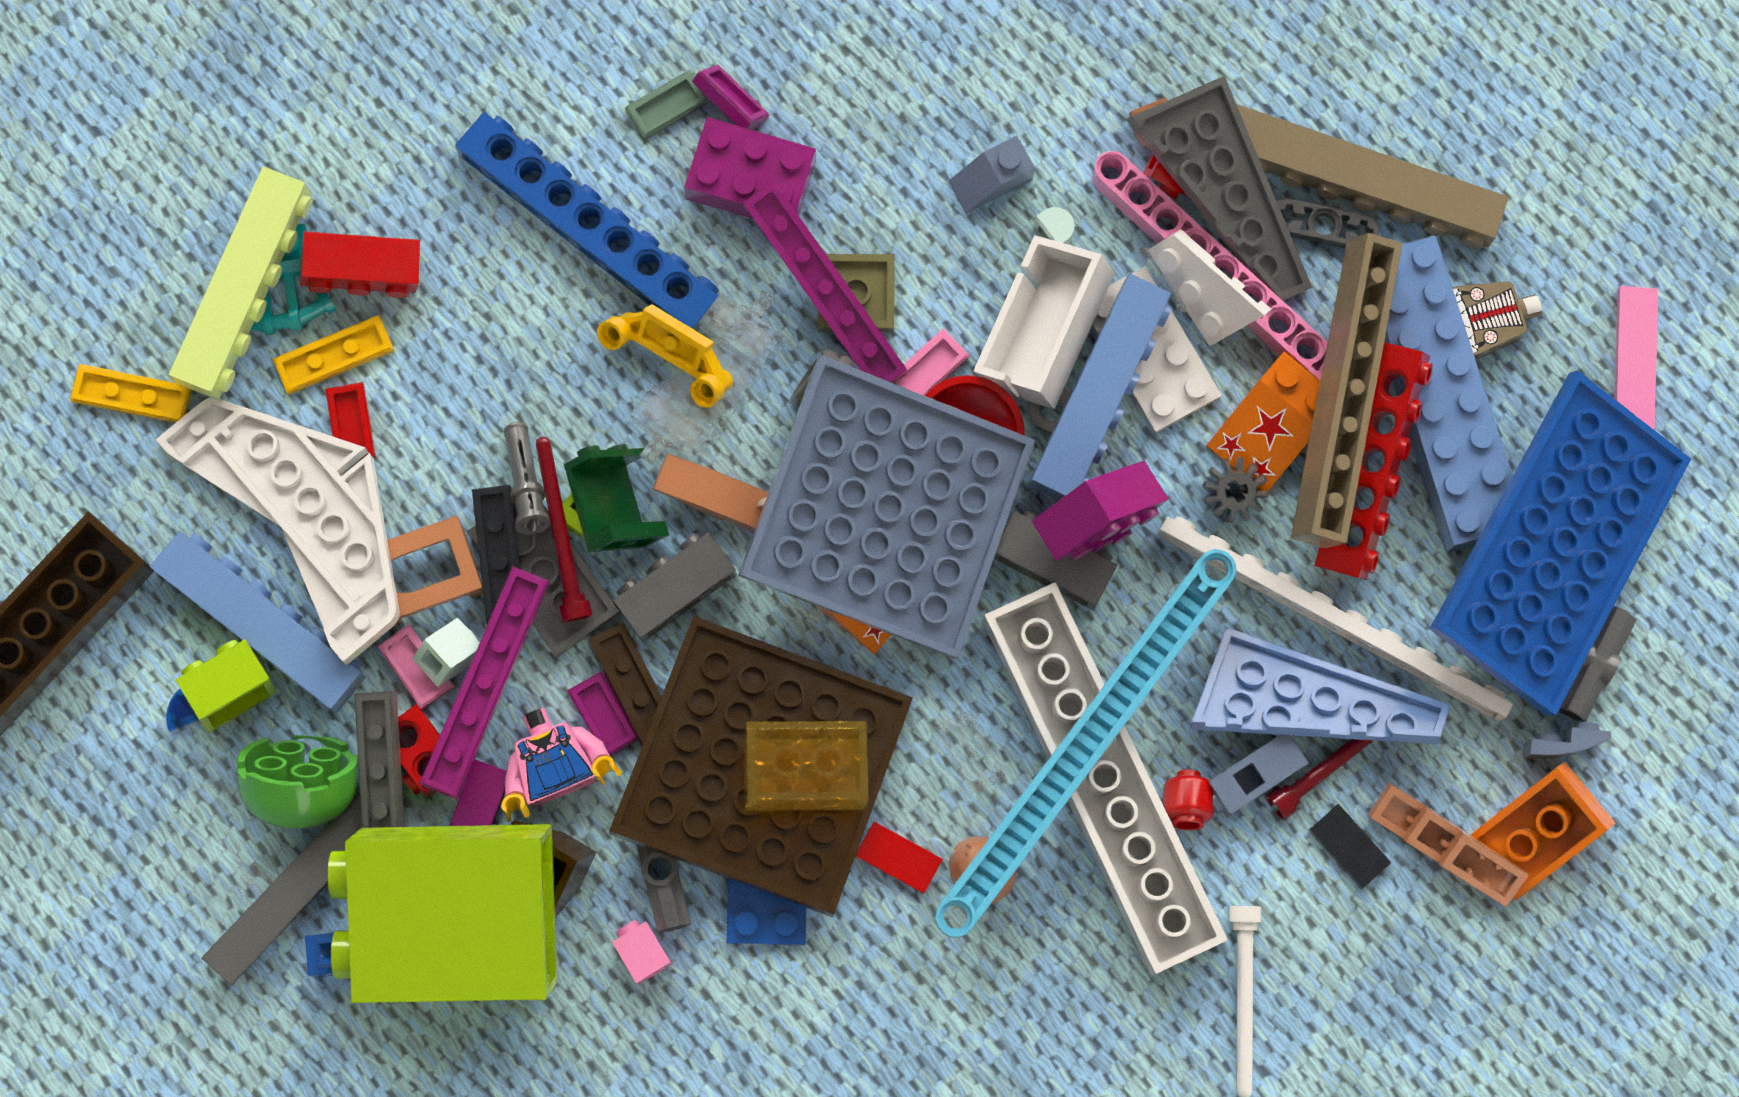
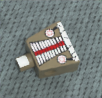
M1509 281L1452 287L1475 360L1521 340L1527 333L1525 320L1542 316V306L1539 297L1534 294L1518 299L1514 285Z

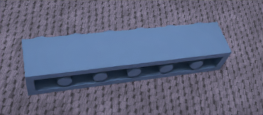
M1131 273L1126 277L1027 484L1028 486L1060 500L1086 480L1092 479L1086 476V473L1092 462L1099 464L1108 445L1102 439L1108 428L1115 430L1124 412V409L1118 406L1124 393L1129 396L1132 394L1140 378V375L1135 373L1136 367L1140 359L1148 360L1156 344V340L1151 339L1152 333L1156 325L1164 326L1172 310V306L1167 305L1171 295L1170 292Z
M179 530L150 565V568L240 639H246L249 646L337 714L366 678L359 671L363 664L355 658L346 665L328 647L330 644L323 632L315 626L310 632L298 623L302 616L291 607L283 603L278 608L268 600L272 593L255 579L249 585L238 576L242 569L231 560L223 556L218 561L208 553L212 546L195 532L189 538Z

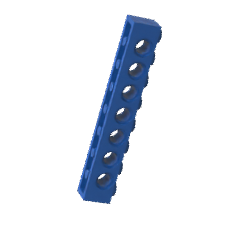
M483 112L455 144L459 157L646 304L656 306L699 332L721 305L720 296L717 294L719 292L717 286L704 276L698 279L687 271L690 268L689 265L675 253H672L670 256L658 248L660 245L659 241L649 232L642 230L639 233L629 225L631 220L616 207L609 210L599 202L602 198L593 188L587 184L580 187L570 179L572 174L557 161H554L553 164L549 163L541 156L543 151L530 139L526 138L524 141H521L512 134L514 131L513 127L502 117L497 115L493 119L486 112ZM501 148L512 150L511 156L506 160H497L493 157L495 152ZM529 171H538L542 174L541 178L535 183H526L522 180ZM564 193L571 196L570 201L564 206H555L551 203L552 199L558 194ZM589 216L600 219L599 225L594 229H584L580 226L581 222ZM618 239H624L630 243L628 249L620 253L612 251L610 246ZM654 262L659 265V270L651 276L643 275L639 272V269L644 263ZM676 285H683L689 289L688 294L681 299H674L668 293Z

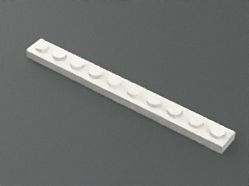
M1167 516L1157 535L1159 538L1198 559L1207 551L1213 549L1229 553L1234 558L1236 564V575L1234 578L1494 720L1500 722L1507 718L1513 703L1505 699L1506 694L1500 689L1487 684L1482 687L1470 680L1472 676L1465 670L1456 666L1447 668L1436 662L1437 657L1430 651L1421 647H1416L1414 650L1401 643L1402 637L1395 632L1385 628L1379 631L1366 624L1368 619L1360 613L1350 609L1345 613L1332 606L1334 601L1325 594L1318 591H1313L1310 594L1298 587L1299 582L1295 578L1282 572H1278L1275 575L1263 568L1265 564L1260 559L1250 554H1244L1242 557L1229 550L1231 546L1225 540L1214 535H1210L1207 538L1196 532V526L1190 521L1178 516L1174 520ZM1211 560L1207 562V564L1227 574V569L1221 561Z

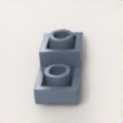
M1577 722L1575 727L1564 731L1563 742H1559L1558 735L1536 734L1535 739H1530L1524 743L1523 758L1552 759L1579 754L1610 740L1611 731L1599 730V724Z

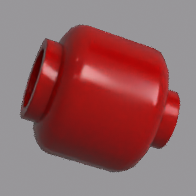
M1190 769L1180 770L1177 772V776L1168 779L1163 786V806L1173 827L1186 831L1199 830L1214 815L1213 789L1209 784L1210 780L1201 777L1199 771Z

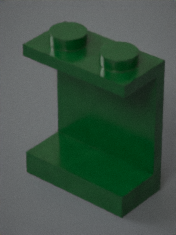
M620 444L606 450H600L598 445H593L578 450V457L564 464L588 552L638 549L647 547L669 536L666 521L642 522L626 467L646 456L645 448L628 449L627 444Z

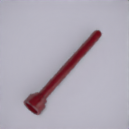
M542 436L536 440L535 446L565 597L561 598L562 605L559 606L562 622L583 620L593 616L590 600H585L584 593L580 594L550 440Z
M1350 739L1290 787L1285 785L1282 788L1279 786L1265 795V800L1270 807L1274 804L1278 807L1279 810L1275 813L1281 820L1285 821L1297 811L1296 806L1301 803V797L1374 740Z

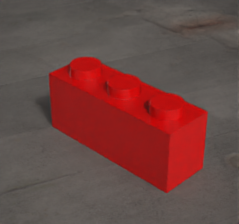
M304 231L301 242L300 286L308 287L309 291L316 293H328L332 291V288L347 289V293L358 296L369 295L370 291L386 292L388 297L406 298L409 296V293H416L419 285L420 240Z

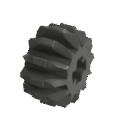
M1237 457L1235 469H1231L1227 458L1221 459V465L1225 470L1223 473L1220 474L1214 467H1210L1208 470L1211 476L1217 479L1216 483L1203 481L1202 487L1204 489L1215 491V493L1204 497V502L1212 504L1220 501L1212 511L1216 517L1228 508L1226 515L1228 522H1234L1236 511L1238 510L1242 519L1248 521L1250 519L1246 509L1248 506H1251L1257 512L1262 510L1261 505L1254 501L1255 497L1268 498L1269 493L1266 490L1256 489V486L1267 482V478L1265 475H1259L1251 479L1256 473L1258 465L1253 462L1243 471V457ZM1232 480H1236L1239 485L1245 484V491L1240 490L1242 496L1238 499H1235L1231 494H1225V488L1230 489L1228 483Z

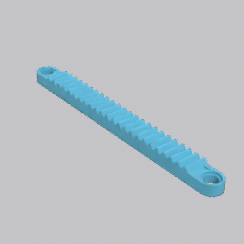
M1213 549L1200 557L942 900L936 911L935 921L938 929L944 935L959 938L972 930L1190 639L1236 575V564L1234 558L1229 553ZM1211 560L1221 561L1227 569L1225 578L1219 581L1209 579L1205 573L1207 562ZM951 906L962 907L967 914L966 924L958 929L949 927L944 921L946 909Z

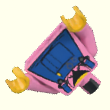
M540 708L523 716L530 736L515 742L516 751L509 757L505 777V798L502 801L501 807L508 822L512 821L511 814L521 809L524 818H528L530 812L525 803V798L527 804L534 808L598 781L602 785H606L604 781L605 774L614 770L619 777L621 770L610 757L600 739L583 727H571L567 722L552 727L545 708Z

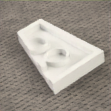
M1181 229L1147 251L1209 346L1263 317L1271 310L1264 302L1260 301L1257 303L1244 292L1245 286L1237 278L1230 279L1215 266V259Z

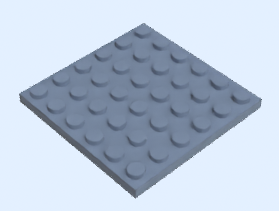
M819 355L738 576L957 659L964 645L1035 440L826 356Z

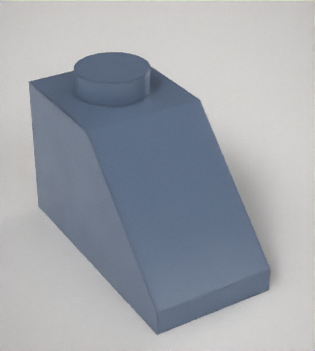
M1015 136L983 152L948 182L967 214L1032 181L1035 167L1018 136Z

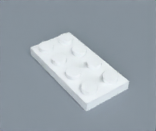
M1146 266L1131 273L1156 285ZM1126 277L1111 284L1091 326L1097 337ZM1172 310L1164 326L1156 325L1152 333L1151 339L1156 340V344L1147 361L1140 359L1135 373L1139 374L1140 378L1131 394L1154 434L1213 403L1222 396Z

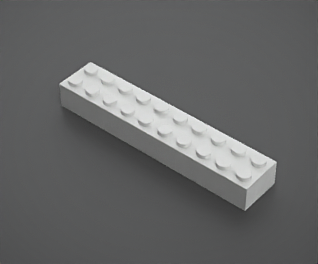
M1056 582L985 614L983 619L987 633L1047 759L1051 757L1105 685ZM1124 725L1070 797L1068 803L1150 975L1153 976L1228 939Z

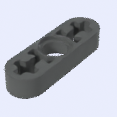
M1289 198L1281 199L1277 202L1281 213H1283L1284 209H1290L1291 216L1303 219L1305 212L1311 213L1306 222V230L1300 229L1303 224L1302 221L1292 220L1289 226H1287L1293 238L1346 249V243L1357 238V234L1345 231L1343 238L1337 237L1342 228V220L1348 221L1345 226L1347 229L1356 230L1359 224L1365 225V232L1379 236L1378 223L1369 215ZM1320 216L1328 217L1334 224V231L1327 235L1320 234L1315 230L1313 221Z

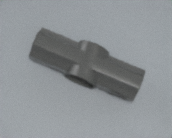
M1613 606L1559 709L1560 713L1579 722L1587 721L1603 687L1605 688L1610 683L1621 661L1619 654L1637 620L1631 613L1620 607Z
M636 844L657 932H670L691 925L676 859ZM658 861H664L671 865L670 875L664 880H654L650 877L651 867Z

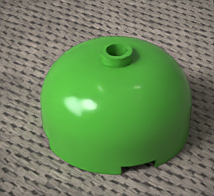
M294 735V740L269 743L268 738L265 737L244 747L237 757L239 794L248 810L268 824L290 829L311 828L325 824L341 815L351 804L358 786V755H353L349 752L348 743L340 739ZM303 738L314 739L326 747L311 750L309 752V763H305V746L303 743L294 740Z

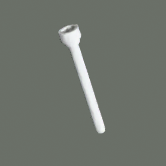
M1229 906V922H1233V930H1237L1236 1092L1239 1097H1250L1252 1094L1253 931H1257V923H1261V907Z

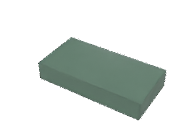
M690 70L625 107V111L644 141L709 104L706 95L691 82L694 76Z

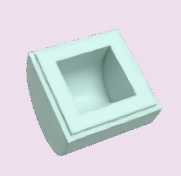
M1051 207L1036 216L1034 229L1040 237L1069 245L1074 232V220L1065 209Z

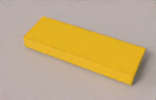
M377 315L273 358L286 393L290 395L395 350L380 315Z
M79 364L70 401L72 403L176 423L187 414L192 390L173 382Z

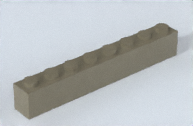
M1236 104L1265 174L1268 172L1281 177L1280 181L1285 185L1300 188L1303 184L1317 189L1316 193L1323 198L1337 200L1338 197L1353 201L1352 206L1358 210L1373 212L1376 209L1388 213L1390 220L1399 224H1409L1411 221L1425 226L1424 230L1434 236L1444 237L1446 234L1461 238L1460 242L1469 248L1481 249L1483 246L1489 248L1496 238L1509 196Z
M1366 233L1346 243L1291 533V539L1322 548L1347 543L1403 244L1375 234Z

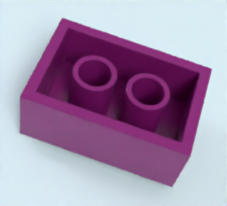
M706 117L684 186L686 200L753 219L743 205V202L775 181L796 213L800 215L816 164V148Z
M1145 460L1086 480L1031 522L1055 561L1071 556L1073 560H1077L1091 550L1095 553L1110 543L1116 545L1132 534L1130 530L1138 523L1140 526L1157 517L1160 514L1157 508L1169 499Z

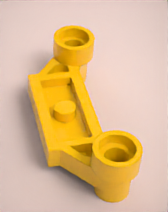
M652 304L643 309V312H626L619 317H610L597 328V338L606 349L617 350L629 341L634 340L696 378L691 384L690 393L694 402L703 408H710L723 399L725 392L733 386L731 374L727 370L722 369L712 349L714 342Z

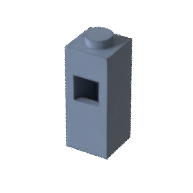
M1290 735L1277 736L1210 780L1209 784L1213 789L1214 812L1216 814L1223 812L1226 818L1309 764Z

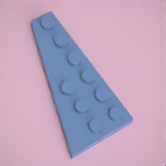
M1226 627L1190 729L1438 744L1450 704Z

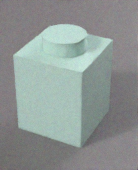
M456 618L427 637L414 655L413 660L437 687H440L470 666L480 642L477 640L476 635Z

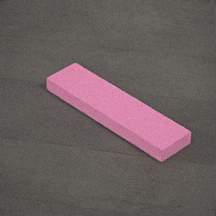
M1620 286L1617 289L1614 399L1654 429L1658 289Z

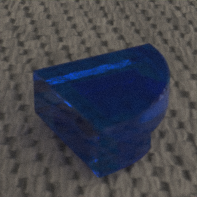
M181 689L173 695L167 708L166 723L169 732L200 721Z

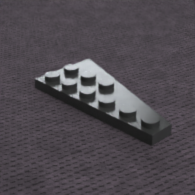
M1225 76L1125 119L1241 263L1282 301H1285L1312 288Z

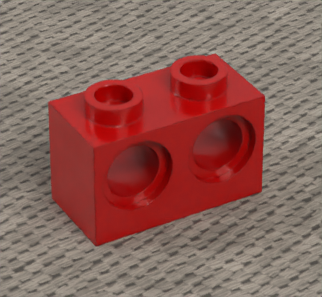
M415 704L398 717L399 736L406 729H415L418 734L417 741L412 747H400L401 764L407 771L402 778L415 795L422 791L427 798H430L437 792L419 784L422 779L421 769L424 763L430 760L440 733L422 709Z

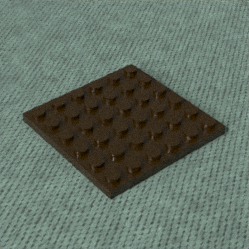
M693 616L615 814L609 834L833 918L913 697Z

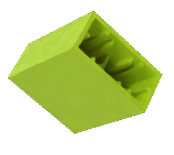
M552 824L361 828L345 841V851H332L328 862L329 894L332 899H347L348 930H336L333 934L331 966L335 979L351 980V1003L546 1000L557 983Z

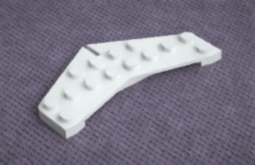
M214 398L202 401L156 439L171 458L282 528L323 624V630L330 647L346 665L396 624L400 611L374 459L370 453L366 455L368 451L365 447L222 399L217 400Z

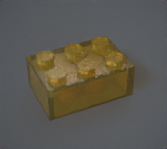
M866 721L746 722L744 729L745 811L864 810L869 800Z

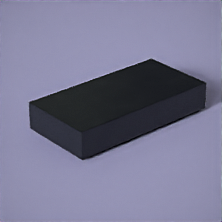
M1339 803L1308 830L1360 889H1363L1391 864L1390 860Z

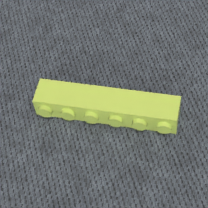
M262 167L168 374L176 384L217 400L220 399L223 391L227 392L230 389L235 377L233 368L238 356L243 357L250 345L251 336L248 334L254 321L259 322L265 312L266 301H264L269 287L274 288L281 276L282 267L279 265L285 252L290 253L297 239L295 229L300 218L305 219L310 212L313 198L310 197L311 192L305 182L267 167Z

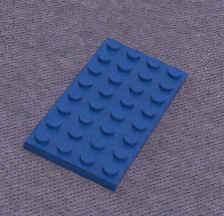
M1578 370L1570 372L1429 629L1546 716H1556L1691 458Z

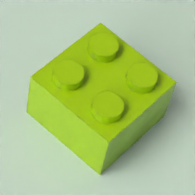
M246 639L239 643L237 640L225 643L216 650L217 655L204 663L202 660H198L182 669V676L175 679L208 734L277 693Z

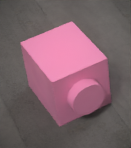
M634 920L616 931L619 938L612 943L636 984H641L672 965L646 921L639 925L637 920Z

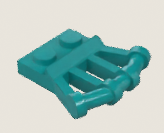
M305 223L297 225L295 229L297 232L295 245L290 253L285 252L279 265L282 267L279 279H284L289 308L288 313L273 314L269 289L264 298V301H266L265 312L259 322L254 321L251 330L265 332L266 336L276 334V330L292 328V331L301 330L303 325L323 313L331 314L337 310L327 293H316L318 296L317 300L302 309L299 307L295 276H300L301 242L304 231L308 232Z

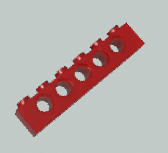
M1384 342L1349 528L1350 531L1352 528L1359 526L1363 532V539L1356 547H1350L1348 542L1329 548L1319 547L1314 566L1367 580L1369 573L1373 574L1379 561V551H1375L1379 536L1386 534L1390 522V514L1386 513L1390 498L1395 499L1401 483V477L1397 476L1400 462L1406 461L1411 449V439L1408 438L1412 423H1417L1421 414L1422 401L1418 400L1422 385H1428L1432 375L1433 364L1429 363L1431 356L1423 351ZM1403 377L1406 382L1404 392L1399 396L1392 397L1389 392L1391 382L1396 378ZM1386 415H1393L1395 419L1393 430L1388 434H1381L1379 431L1380 420ZM1376 452H1382L1384 456L1383 467L1376 472H1371L1368 467L1370 456ZM1370 489L1374 496L1373 503L1369 508L1361 510L1357 502L1358 496L1362 491Z

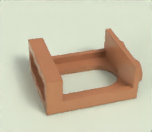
M457 515L387 540L391 563L401 556L449 540L461 573L459 576L410 593L396 592L400 611L397 624L403 623L402 618L467 595L474 598L483 594L482 580L462 522Z

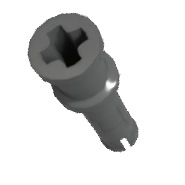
M521 422L511 423L504 428V436L506 437L514 482L510 498L517 509L518 517L515 520V526L518 532L533 535L545 531L551 522L549 514L544 511V487L537 482L528 426Z

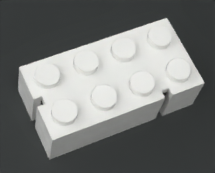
M1034 235L1021 266L1033 282L1038 285L1037 290L1025 274L1017 273L973 372L978 377L998 384L1010 396L1018 398L1021 395L1026 401L1055 409L1115 272L1102 254Z

